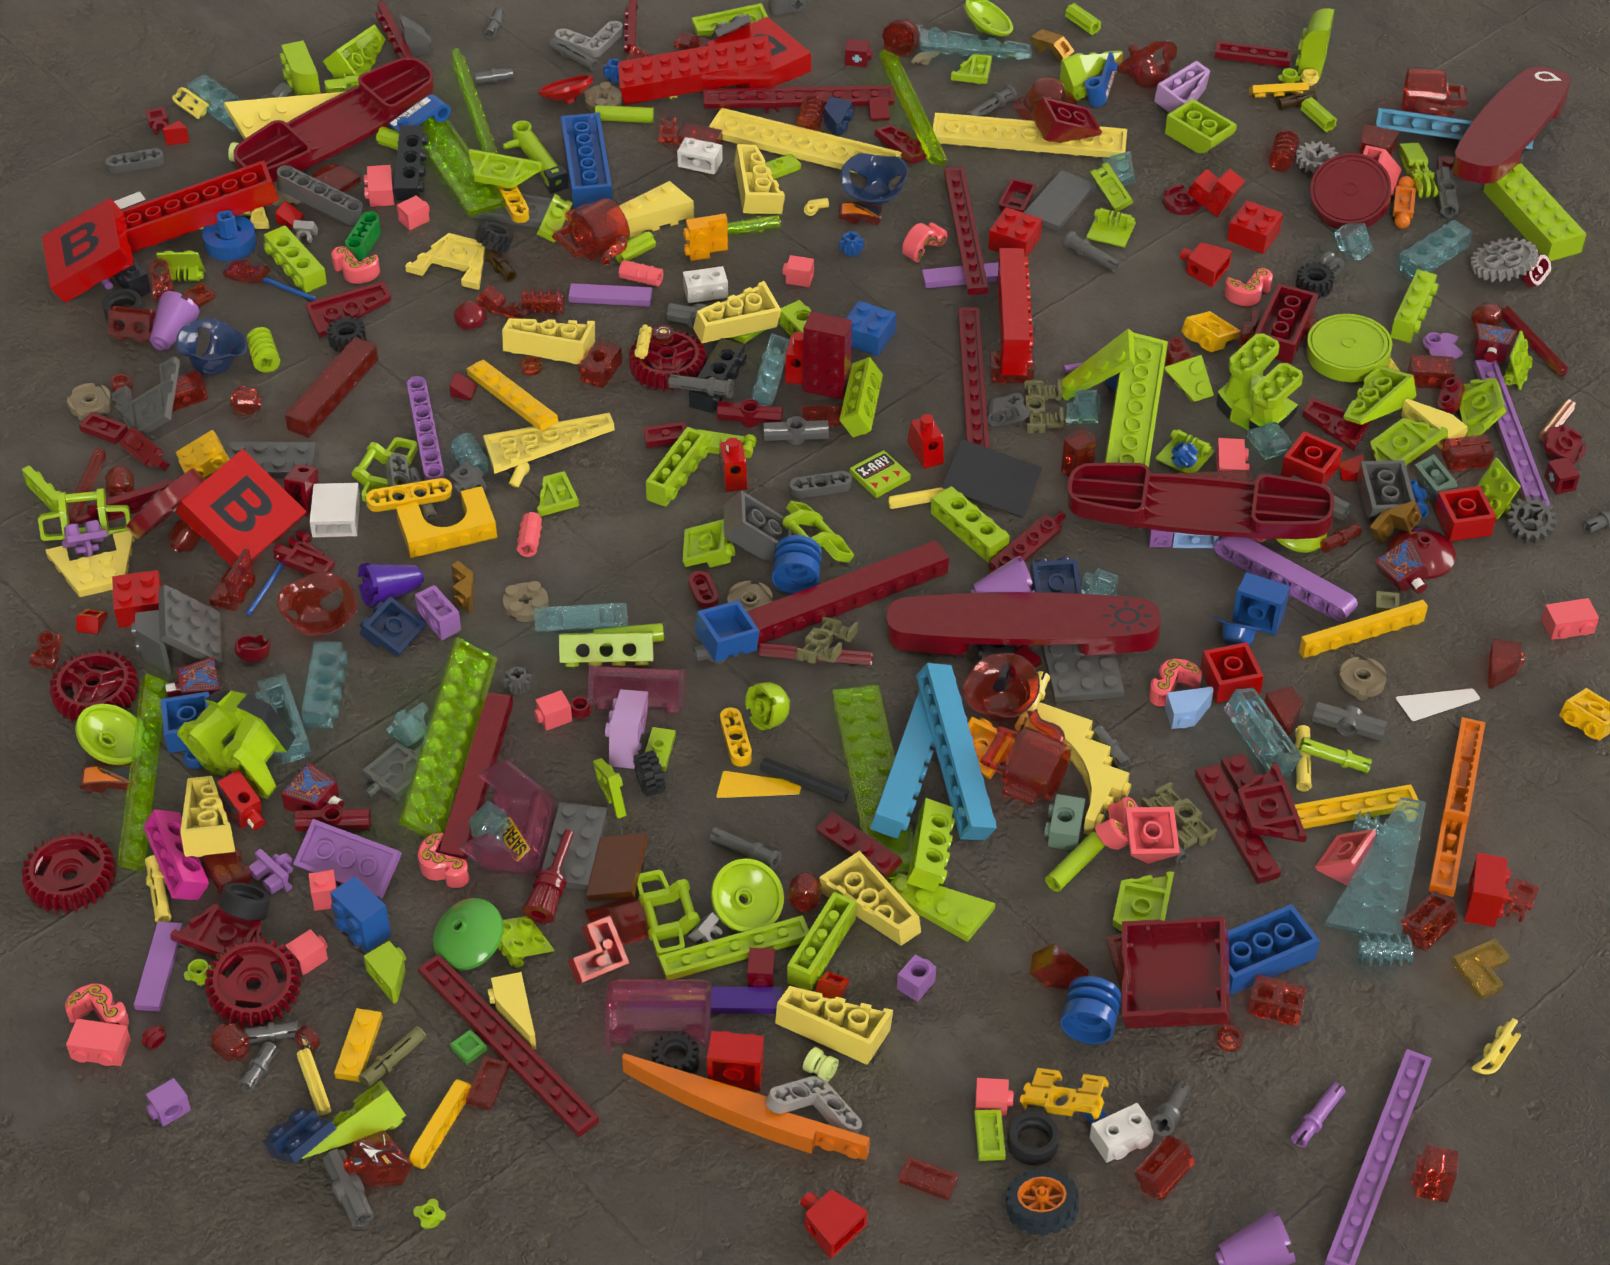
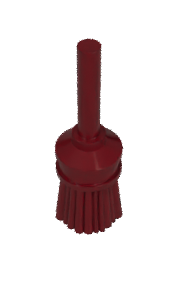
M571 830L564 831L552 866L548 867L547 870H541L537 873L533 884V891L522 909L525 915L532 919V921L543 924L554 922L558 900L562 897L563 889L567 884L566 879L562 876L561 867L574 835Z

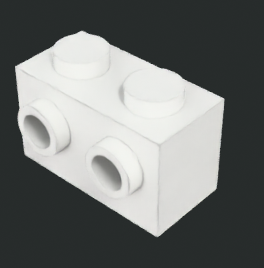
M685 137L677 151L678 167L715 174L722 162V145Z
M723 266L683 272V288L688 303L728 297V280Z
M1136 1103L1093 1123L1090 1140L1107 1163L1114 1159L1120 1160L1137 1148L1143 1149L1152 1142L1154 1131L1151 1128V1121L1139 1104Z

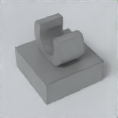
M294 220L293 229L296 231V238L301 242L302 236L307 235L308 243H312V236H317L318 234L316 224L313 221Z
M713 912L700 921V924L692 930L688 937L694 943L701 938L704 943L713 941L714 939L711 938L710 933H713L716 937L723 933L718 926H714L719 918Z

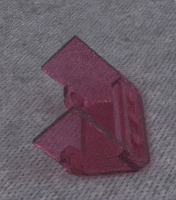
M589 665L587 703L596 704L595 709H610L614 698H618L620 689L647 691L649 707H666V712L680 713V708H685L688 671L684 669L661 670Z
M506 759L479 772L478 776L495 789L493 802L495 807L505 815L503 823L510 817L530 847V850L517 862L519 855L507 847L501 836H499L498 840L489 832L462 844L460 850L489 871L529 875L539 871L542 866L555 803L550 793Z
M706 980L612 981L608 985L604 1015L605 1053H611L612 1041L625 1043L633 1037L634 1031L677 1030L690 1034V1039L694 1037L696 1043L705 1041V1053H708L712 1031V984Z

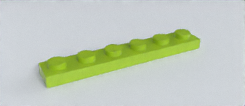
M802 915L660 955L659 963L666 981L748 959L750 947L771 948L776 951L800 944L809 932V929Z

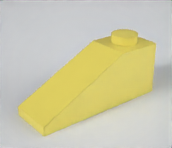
M1410 399L1404 400L1401 413L1403 418L1411 419L1415 422L1428 423L1431 428L1439 430L1441 427L1448 429V436L1435 444L1446 453L1464 443L1468 427L1454 415Z
M522 973L491 978L492 988L488 989L490 1004H495L497 1014L533 1050H536L535 1033Z

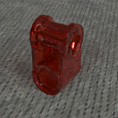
M156 259L151 262V284L154 300L157 301L164 292L175 291L167 262L162 259ZM157 267H164L165 272L156 274L155 269Z

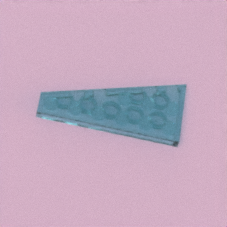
M916 24L915 32L919 50L926 53L939 51L942 54L959 53L963 56L980 54L993 55L1002 59L1015 57L1018 60L1031 58L1032 49L1029 44L1005 41L1003 44L996 40V38L989 37L988 40H981L979 35L952 30L943 33L939 28L932 27L930 30L922 29V25Z
M1401 797L1384 828L1375 839L1373 846L1350 880L1343 895L1336 903L1332 913L1325 921V926L1400 942L1426 802Z

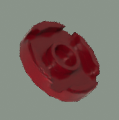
M1175 185L1166 189L1162 201L1165 209L1177 215L1193 214L1201 208V204L1187 194L1190 186L1189 188H1184V185Z
M1566 425L1551 427L1543 437L1544 449L1554 460L1569 457L1574 464L1582 458L1586 451V445L1581 440L1582 436L1576 430Z

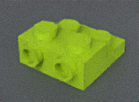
M724 519L685 529L682 560L685 567L705 562L708 563L710 568L731 563V556L735 555V547L731 541L724 537Z

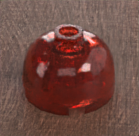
M898 19L889 23L882 33L884 48L890 55L896 58L911 55L920 43L918 27L907 19Z

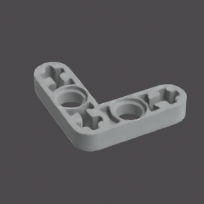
M610 21L592 38L568 29H558L555 32V37L565 43L569 42L579 51L596 58L604 54L623 35V24L619 21Z
M817 1076L773 1087L765 1100L766 1106L775 1113H786L814 1105L831 1126L857 1134L862 1126L860 1118L829 1083Z

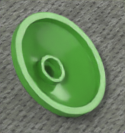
M469 898L454 904L441 916L433 934L435 954H439L454 970H469L480 966L494 954L501 942L503 920L500 912L490 902L479 898Z

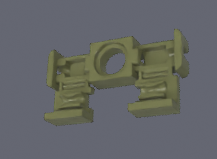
M1026 380L1024 390H1027L1028 395H1025V406L1030 410V414L1027 417L1029 418L1027 433H1034V431L1045 433L1046 426L1047 428H1063V407H1060L1059 413L1055 412L1054 415L1051 412L1050 414H1045V400H1048V398L1061 400V380H1058L1057 385H1044L1042 380ZM1038 405L1040 406V408L1035 409L1031 408L1030 406Z
M822 617L821 628L814 627L805 638V647L803 649L797 648V660H808V663H816L817 657V659L834 663L842 653V643L839 642L835 647L833 646L829 649L833 642V636L835 639L842 638L844 641L851 642L858 633V623L855 622L851 627L841 626L840 620Z
M1169 782L1156 789L1154 797L1148 800L1145 797L1141 799V806L1174 807L1175 821L1182 828L1181 831L1177 830L1178 843L1184 850L1196 843L1199 846H1204L1207 844L1208 839L1210 841L1216 839L1217 828L1211 830L1201 820L1202 812L1188 798L1182 800L1172 790L1173 783ZM1181 811H1189L1192 816L1182 817L1179 813Z

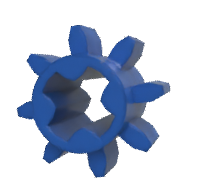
M610 59L607 65H603L604 78H608L610 82H619L618 62H621L619 59Z
M850 231L845 233V235H841L839 249H844L845 255L854 257L858 253H862L864 239H859L857 232Z
M1180 442L1171 451L1174 455L1171 459L1178 468L1182 466L1186 469L1190 468L1198 460L1196 454L1199 452L1191 442L1187 445L1185 442Z

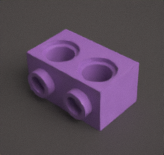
M435 585L415 594L417 613L441 640L461 631L459 611Z

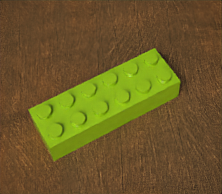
M1522 163L1518 164L1499 181L1484 184L1483 192L1527 241H1531L1532 245L1535 244L1540 255H1546L1550 261H1554L1582 252L1586 238L1584 230Z

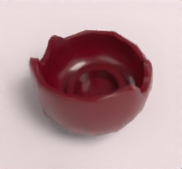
M464 301L457 306L454 312L457 326L464 330L482 327L483 321L487 320L484 308L475 301Z
M262 634L257 637L251 635L241 636L235 642V653L238 658L246 663H260L269 655L271 639L269 638L266 641Z

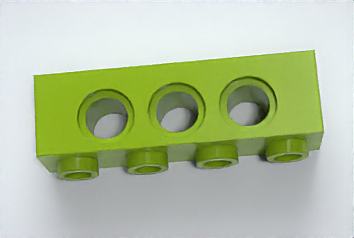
M286 226L264 234L265 243H263V247L266 253L274 258L275 263L283 268L285 274L293 279L297 287H300L307 293L327 284L325 268Z
M800 300L780 308L779 325L790 336L796 332L803 333L804 325L810 312H812L811 309Z
M870 357L852 363L840 421L852 437L865 435L872 429L883 374Z
M952 486L931 498V514L987 563L1009 545V534Z
M653 631L560 633V663H565V667H577L579 662H588V666H602V662H612V666L626 665L625 661H635V665H649V661L654 659ZM604 643H609L613 647V653L608 656L603 655L600 651V646ZM626 643H633L637 649L636 653L627 655L623 650V646ZM579 644L589 646L590 653L587 656L578 654L577 646Z
M928 798L925 799L917 816L907 876L908 884L935 892L939 883H944L947 876V870L944 867H946L950 857L947 849H949L953 838L950 832L955 823V818H952L953 807Z
M833 892L788 963L787 983L800 989L809 991L813 989L856 919L855 900Z

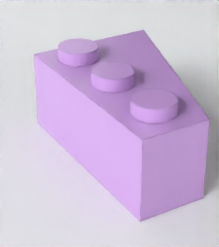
M1195 61L1160 82L1157 86L1154 102L1171 113L1191 99L1197 101L1207 87L1210 70L1198 61Z
M620 689L618 698L613 700V710H610L609 722L606 723L605 737H609V764L612 767L635 769L633 756L637 755L638 751L641 752L642 743H639L641 734H644L648 714L647 691Z

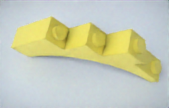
M1039 702L1031 717L1029 734L1048 742L1060 750L1073 762L1082 775L1090 802L1085 817L1083 833L1089 835L1091 832H1095V826L1104 822L1105 815L1103 814L1105 810L1108 811V806L1112 803H1118L1123 797L1128 796L1131 789V784L1128 783L1129 773L1111 767L1113 757H1110L1111 746L1093 740L1095 732L1092 731V720Z

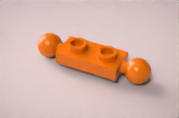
M1409 176L1400 178L1395 189L1392 216L1395 217L1394 223L1399 229L1407 228L1414 214L1416 188H1413L1414 180Z

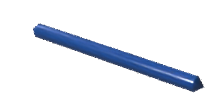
M264 276L262 279L264 282L308 300H316L315 296Z
M279 563L246 611L247 616L253 613L282 570L283 564Z

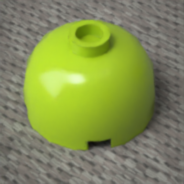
M772 682L755 684L747 690L745 705L746 710H751L752 716L749 717L750 721L756 728L767 730L781 725L787 719L790 710V699L781 686Z

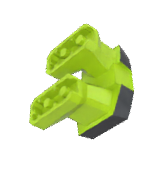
M1263 333L1255 334L1230 357L1229 370L1232 375L1229 382L1218 391L1216 405L1231 422L1258 436L1272 439L1297 413L1298 404L1287 397L1302 385L1303 374L1301 370L1288 363H1279L1271 372L1263 376V371L1279 352L1278 341Z
M228 690L216 691L204 699L209 706L196 720L184 722L177 731V735L201 765L211 774L225 777L229 770L232 772L239 770L257 796L268 799L277 787L266 766V762L274 752H287L296 737L270 704L245 693ZM232 735L234 739L226 745L225 741Z

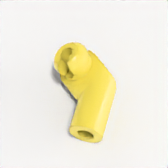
M828 198L809 200L804 207L805 214L813 216L819 209L828 208Z
M527 462L514 467L515 470L509 481L511 486L519 488L523 477L530 470Z

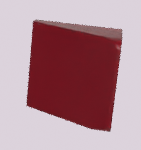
M887 97L869 98L871 121L890 120Z
M455 373L449 386L450 396L471 400L478 386L465 376Z

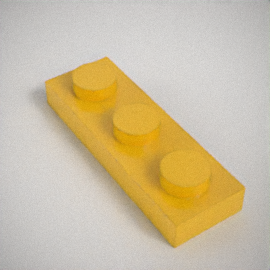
M1309 82L1252 85L1248 88L1249 95H1255V98H1265L1266 94H1273V97H1283L1285 93L1293 94L1298 92L1300 94L1308 91Z
M356 1009L334 1072L336 1079L360 1082L359 1075L366 1069L383 1018L382 1012Z

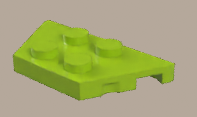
M469 149V159L475 182L502 186L504 188H514L542 170V162Z
M1496 378L1471 380L1470 384H1464L1465 390L1459 409L1462 421L1468 427L1466 436L1470 443L1474 442L1507 412Z
M1402 418L1370 441L1375 461L1404 460L1405 465H1408L1448 436V429L1441 427L1439 430L1431 428L1428 423Z
M1166 872V876L1158 878L1148 875L1140 879L1121 880L1112 926L1122 932V921H1165L1174 872Z

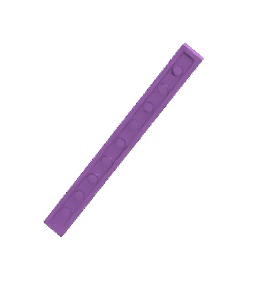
M1475 360L1474 368L1479 380L1496 378L1499 383L1507 412L1495 422L1515 480L1521 486L1519 491L1523 502L1526 496H1529L1531 500L1538 496L1539 502L1546 499L1545 505H1551L1497 361Z
M1406 1049L1325 1265L1356 1264L1432 1058Z

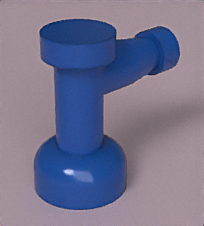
M1412 479L1410 484L1416 499L1415 502L1422 515L1420 519H1423L1428 515V506L1424 503L1427 498V490L1420 488L1417 480Z

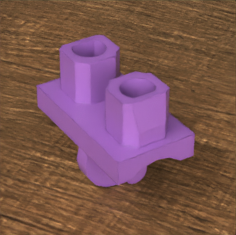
M98 520L86 522L84 524L86 533L80 534L78 524L66 525L64 527L65 539L62 541L63 548L82 545L81 547H75L76 554L83 553L84 557L92 556V551L99 550V545L92 543L103 542V539L108 537L107 531L101 529Z
M262 849L255 852L257 860L248 867L250 875L255 880H259L267 874L268 877L262 882L270 894L277 892L281 888L286 892L291 890L293 887L288 882V874L293 871L291 867L292 857L286 853L280 856L274 854L271 859Z

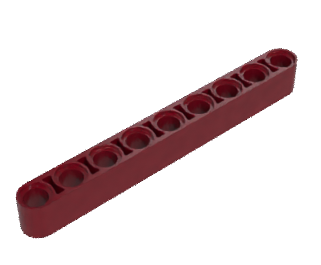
M488 692L441 842L439 851L441 854L464 859L467 862L512 712V695Z

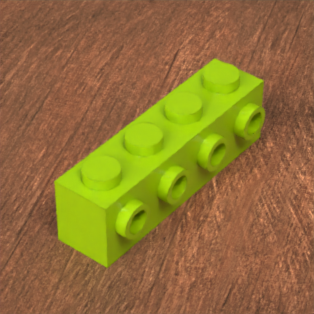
M1417 269L1394 318L1391 338L1411 343L1414 334L1419 332L1421 320L1424 321L1426 317V308H1430L1433 300L1432 295L1435 296L1439 284L1436 283V274Z
M690 427L684 430L646 480V497L648 501L667 507L670 501L676 498L681 486H685L690 474L696 471L702 458H706L708 454L707 433Z

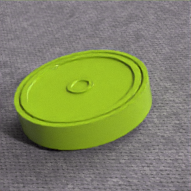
M1337 314L1321 319L1310 329L1307 338L1306 356L1310 365L1325 377L1342 382H1362L1377 366L1388 367L1392 352V339L1389 332L1373 319L1356 314Z

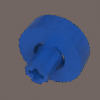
M225 210L219 212L216 215L217 223L205 226L202 230L205 251L210 257L217 260L233 261L244 258L257 245L255 228L252 222L246 217L234 216L233 211Z

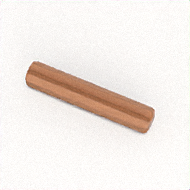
M1567 399L1563 402L1540 432L1538 437L1540 441H1543L1544 435L1551 427H1559V425L1566 421L1576 405L1574 401Z

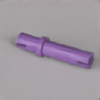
M1332 1082L1311 1112L1305 1114L1301 1119L1302 1124L1291 1136L1294 1144L1302 1137L1297 1145L1298 1147H1306L1313 1134L1321 1130L1322 1122L1342 1096L1345 1095L1346 1091L1343 1086L1340 1087L1337 1093L1335 1092L1339 1083Z

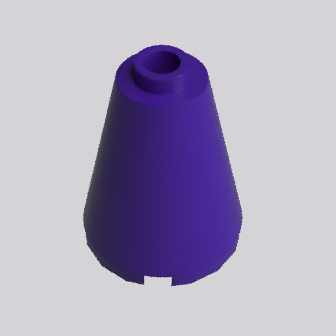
M363 563L358 569V577H362L363 584H359V590L365 605L370 606L369 608H375L380 601L385 602L390 596L395 599L421 587V583L424 582L423 571L416 565Z

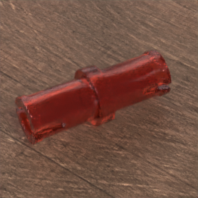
M1353 523L1344 529H1337L1332 535L1321 539L1320 547L1326 553L1338 546L1343 547L1350 540L1361 536L1362 529L1357 523Z

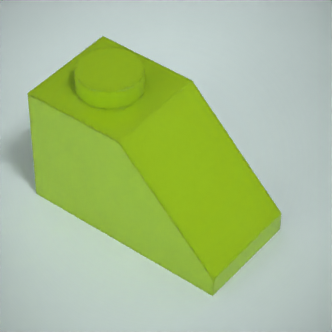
M388 941L363 957L368 974L392 1003L395 1004L399 1000L406 973L404 964L406 957L401 948H395Z

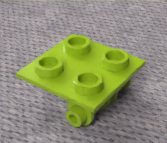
M1096 209L1094 215L1096 218L1086 239L1125 248L1135 227V218L1124 213L1120 215V212H1117L1116 217H1114L1115 211L1113 210L1110 214V210Z
M188 250L177 253L173 251L156 253L164 270L161 273L162 280L174 282L177 281L178 277V281L181 282L182 273L185 282L188 280L200 281V279H204L205 268L198 252Z
M1522 331L1519 332L1510 355V362L1503 377L1506 385L1517 384L1519 390H1521L1523 383L1527 380L1529 368H1532V357L1529 356L1527 351L1528 342L1527 339H1524Z
M1174 429L1170 435L1173 439L1157 455L1155 460L1182 473L1194 476L1215 451L1212 450L1208 442L1198 440L1197 437L1193 439L1192 435L1187 437V434L1180 429ZM1180 442H1185L1186 445L1191 442L1199 452L1196 454L1198 457L1197 462L1187 469L1184 466L1178 468L1171 459L1174 456L1171 452L1172 449Z
M1498 458L1494 459L1477 484V486H1481L1496 515V520L1502 514L1508 515L1512 505L1510 502L1521 487Z
M528 916L503 920V935L498 949L502 952L503 956H507L506 958L512 967L520 968L524 964L523 959L526 956L554 951L548 940Z

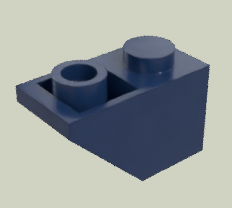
M830 97L824 107V124L834 136L841 137L843 132L847 131L849 121H852L854 117L852 101Z

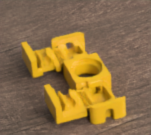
M1037 1068L1032 1084H1025L1023 1089L1025 1095L1020 1097V1102L1025 1110L1029 1104L1043 1106L1051 1114L1073 1116L1074 1111L1091 1113L1094 1120L1099 1118L1104 1104L1101 1093L1104 1087L1108 1088L1109 1083L1106 1077L1083 1074L1081 1081L1084 1083L1082 1088H1078L1077 1093L1076 1089L1053 1085L1055 1081H1062L1063 1077L1058 1070ZM1068 1097V1101L1064 1105H1055L1058 1098Z

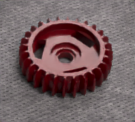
M672 329V334L669 337H666L668 335H663L664 338H661L662 335L651 334L648 354L644 359L635 356L637 340H635V344L631 346V351H629V367L632 376L635 377V381H640L641 385L646 384L647 389L654 387L655 391L658 388L662 389L663 392L665 389L673 391L675 388L669 387V377H671V374L697 378L706 364L704 345L700 343L699 339H695L694 335L689 336L687 331L681 333L680 329L677 332ZM670 354L672 357L664 358L663 355Z
M98 649L97 653H92L89 650V654L83 655L80 652V656L77 658L71 656L70 662L63 661L64 667L58 666V673L52 674L53 679L50 680L51 687L49 688L53 705L58 713H62L64 718L69 717L70 721L74 722L83 710L92 705L110 704L126 710L125 707H132V701L136 700V694L139 693V681L134 666H132L130 660H126L124 655L119 657L118 652H114L111 655L109 649L105 653ZM92 680L99 681L97 685H87ZM69 686H73L74 699L66 696Z
M70 831L68 836H64L61 832L59 838L51 836V841L49 842L42 840L43 846H34L35 853H28L29 860H24V867L21 869L22 883L32 903H36L38 908L44 907L47 912L54 909L56 914L60 910H64L65 914H68L70 909H74L77 913L80 907L84 906L85 909H88L87 904L89 903L96 905L97 898L104 899V892H110V885L114 884V877L116 876L115 859L106 842H101L99 837L93 838L91 833L84 837L82 831L78 835H74ZM84 855L91 856L98 861L93 864ZM48 865L44 875L40 876L44 868ZM74 872L77 874L71 880L64 879V876L68 873Z
M254 936L252 942L247 943L243 937L241 945L233 941L232 949L224 946L225 954L216 953L217 961H210L211 969L206 970V996L209 1005L214 1009V1013L216 1015L220 1014L223 1021L229 1018L231 1026L239 1021L241 1029H243L245 1023H249L251 1028L254 1027L255 1023L264 1026V1021L274 1022L275 1016L283 1019L282 1011L290 1013V1004H296L295 996L300 995L299 987L302 985L300 978L301 972L299 967H297V960L292 959L291 951L286 952L284 945L277 948L275 940L267 944V940L264 937L260 943L257 942ZM242 961L228 978L224 976L234 964ZM277 963L283 969L287 978L285 982L278 983L271 966L272 964ZM252 980H257L261 983L260 988L255 991L247 989L246 986ZM236 1003L261 1005V1007L242 1008L236 1006Z

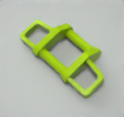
M396 437L386 450L378 443H369L365 456L358 467L356 466L351 473L352 477L364 486L361 492L364 502H366V496L371 489L388 487L387 479L372 476L366 471L372 459L375 458L380 463L385 464L396 448L404 447L410 449L407 456L403 455L408 461L409 468L418 451L416 441ZM394 479L396 484L398 483L399 479ZM374 498V499H373V500L375 501V503H379V502H380V501H378L377 498Z
M99 488L97 491L73 494L61 492L58 493L59 511L39 515L40 536L43 541L65 539L64 527L70 525L67 503L97 500L100 526L102 530L107 531L108 536L128 531L125 526L109 528L107 512H124L126 524H128L131 520L130 509L127 505H106L104 488ZM60 516L62 533L46 534L43 520ZM85 527L79 528L80 534L86 533Z
M791 500L786 509L792 514L783 519L782 525L786 529H790L795 535L806 537L809 536L800 528L799 524L817 527L821 533L811 537V539L816 541L820 548L824 547L834 560L850 563L854 554L844 542V539L840 535L835 534L824 523L823 517L818 512H815L805 503Z
M661 870L640 873L637 883L638 902L644 910L649 927L648 936L653 943L657 958L663 954L685 949L683 935L700 924L699 915L694 910L689 894L690 885L688 880H677L669 886ZM654 880L661 882L663 889L647 893L643 892L642 883ZM681 898L685 916L677 922L658 925L653 906L672 903ZM679 937V945L668 948H661L658 941Z

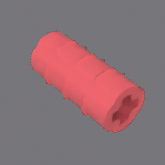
M623 260L619 268V277L629 281L644 283L648 286L659 287L663 279V269Z
M535 512L524 514L520 523L517 551L524 557L534 556L539 546L542 518Z

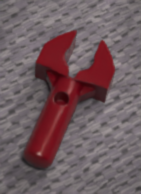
M295 532L296 539L299 541L289 537L290 548L297 545L324 556L322 551L310 544L312 541L311 535L307 532Z

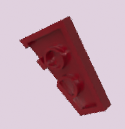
M891 124L875 129L874 136L892 150L902 152L901 157L910 164L941 155V147L934 146L933 148L926 144V140L911 138L910 133Z

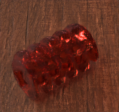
M816 95L805 97L801 103L796 126L819 132L826 105L825 101Z
M1284 130L1275 136L1269 156V165L1272 169L1279 172H1285L1290 169L1299 144V137L1295 132Z
M523 287L521 310L523 311V308H525L526 313H530L533 307L534 313H538L541 307L543 313H547L549 308L552 314L556 312V309H558L559 314H563L564 291L560 294L559 288H556L555 293H552L551 288L548 287L547 292L544 293L542 287H540L538 293H536L534 287H531L530 293H528L526 287Z

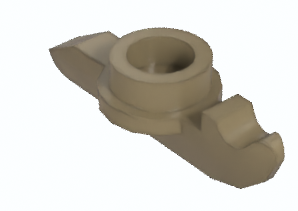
M935 49L918 53L913 57L911 63L920 62L927 65L932 58L940 54V50Z

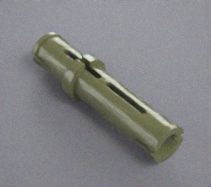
M415 1026L384 1055H379L374 1059V1063L359 1075L360 1082L366 1088H371L382 1076L389 1075L393 1070L392 1068L426 1039L425 1032L420 1027Z

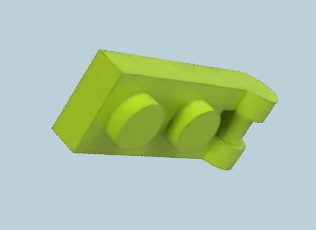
M1108 162L1102 164L1101 168L1090 171L1093 180L1097 183L1116 213L1133 204L1132 198Z
M554 194L537 234L555 243L573 202L569 200L564 201L559 195Z
M698 429V431L707 433L708 453L719 454V444L733 437L742 442L745 458H750L753 454V447H755L757 441L754 435L738 436Z
M30 465L23 468L22 472L26 485L52 512L59 511L58 493L61 492L55 491L51 483L47 484L39 471L36 472Z

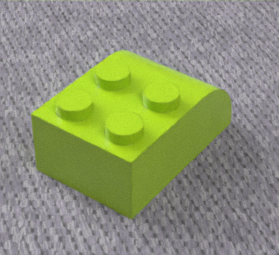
M1325 8L1316 11L1311 16L1308 27L1303 29L1302 39H1300L1298 48L1300 51L1296 60V66H1299L1298 74H1303L1305 69L1311 68L1318 72L1320 78L1327 55L1334 9Z
M304 40L281 45L282 53H279L282 65L284 64V69H282L283 77L287 81L288 86L293 90L294 96L321 94L318 73Z
M1191 99L1167 115L1165 134L1197 153H1206L1232 136L1236 131L1237 124L1198 101Z

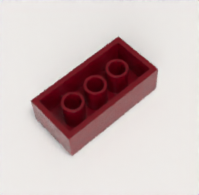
M1278 283L1255 334L1264 333L1278 341L1279 352L1274 359L1292 364L1314 316L1318 298L1317 293Z
M810 312L803 328L804 392L844 400L851 371V319Z

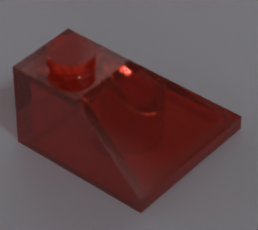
M635 897L625 898L585 910L589 923L611 916L622 945L648 938L647 918L640 900Z

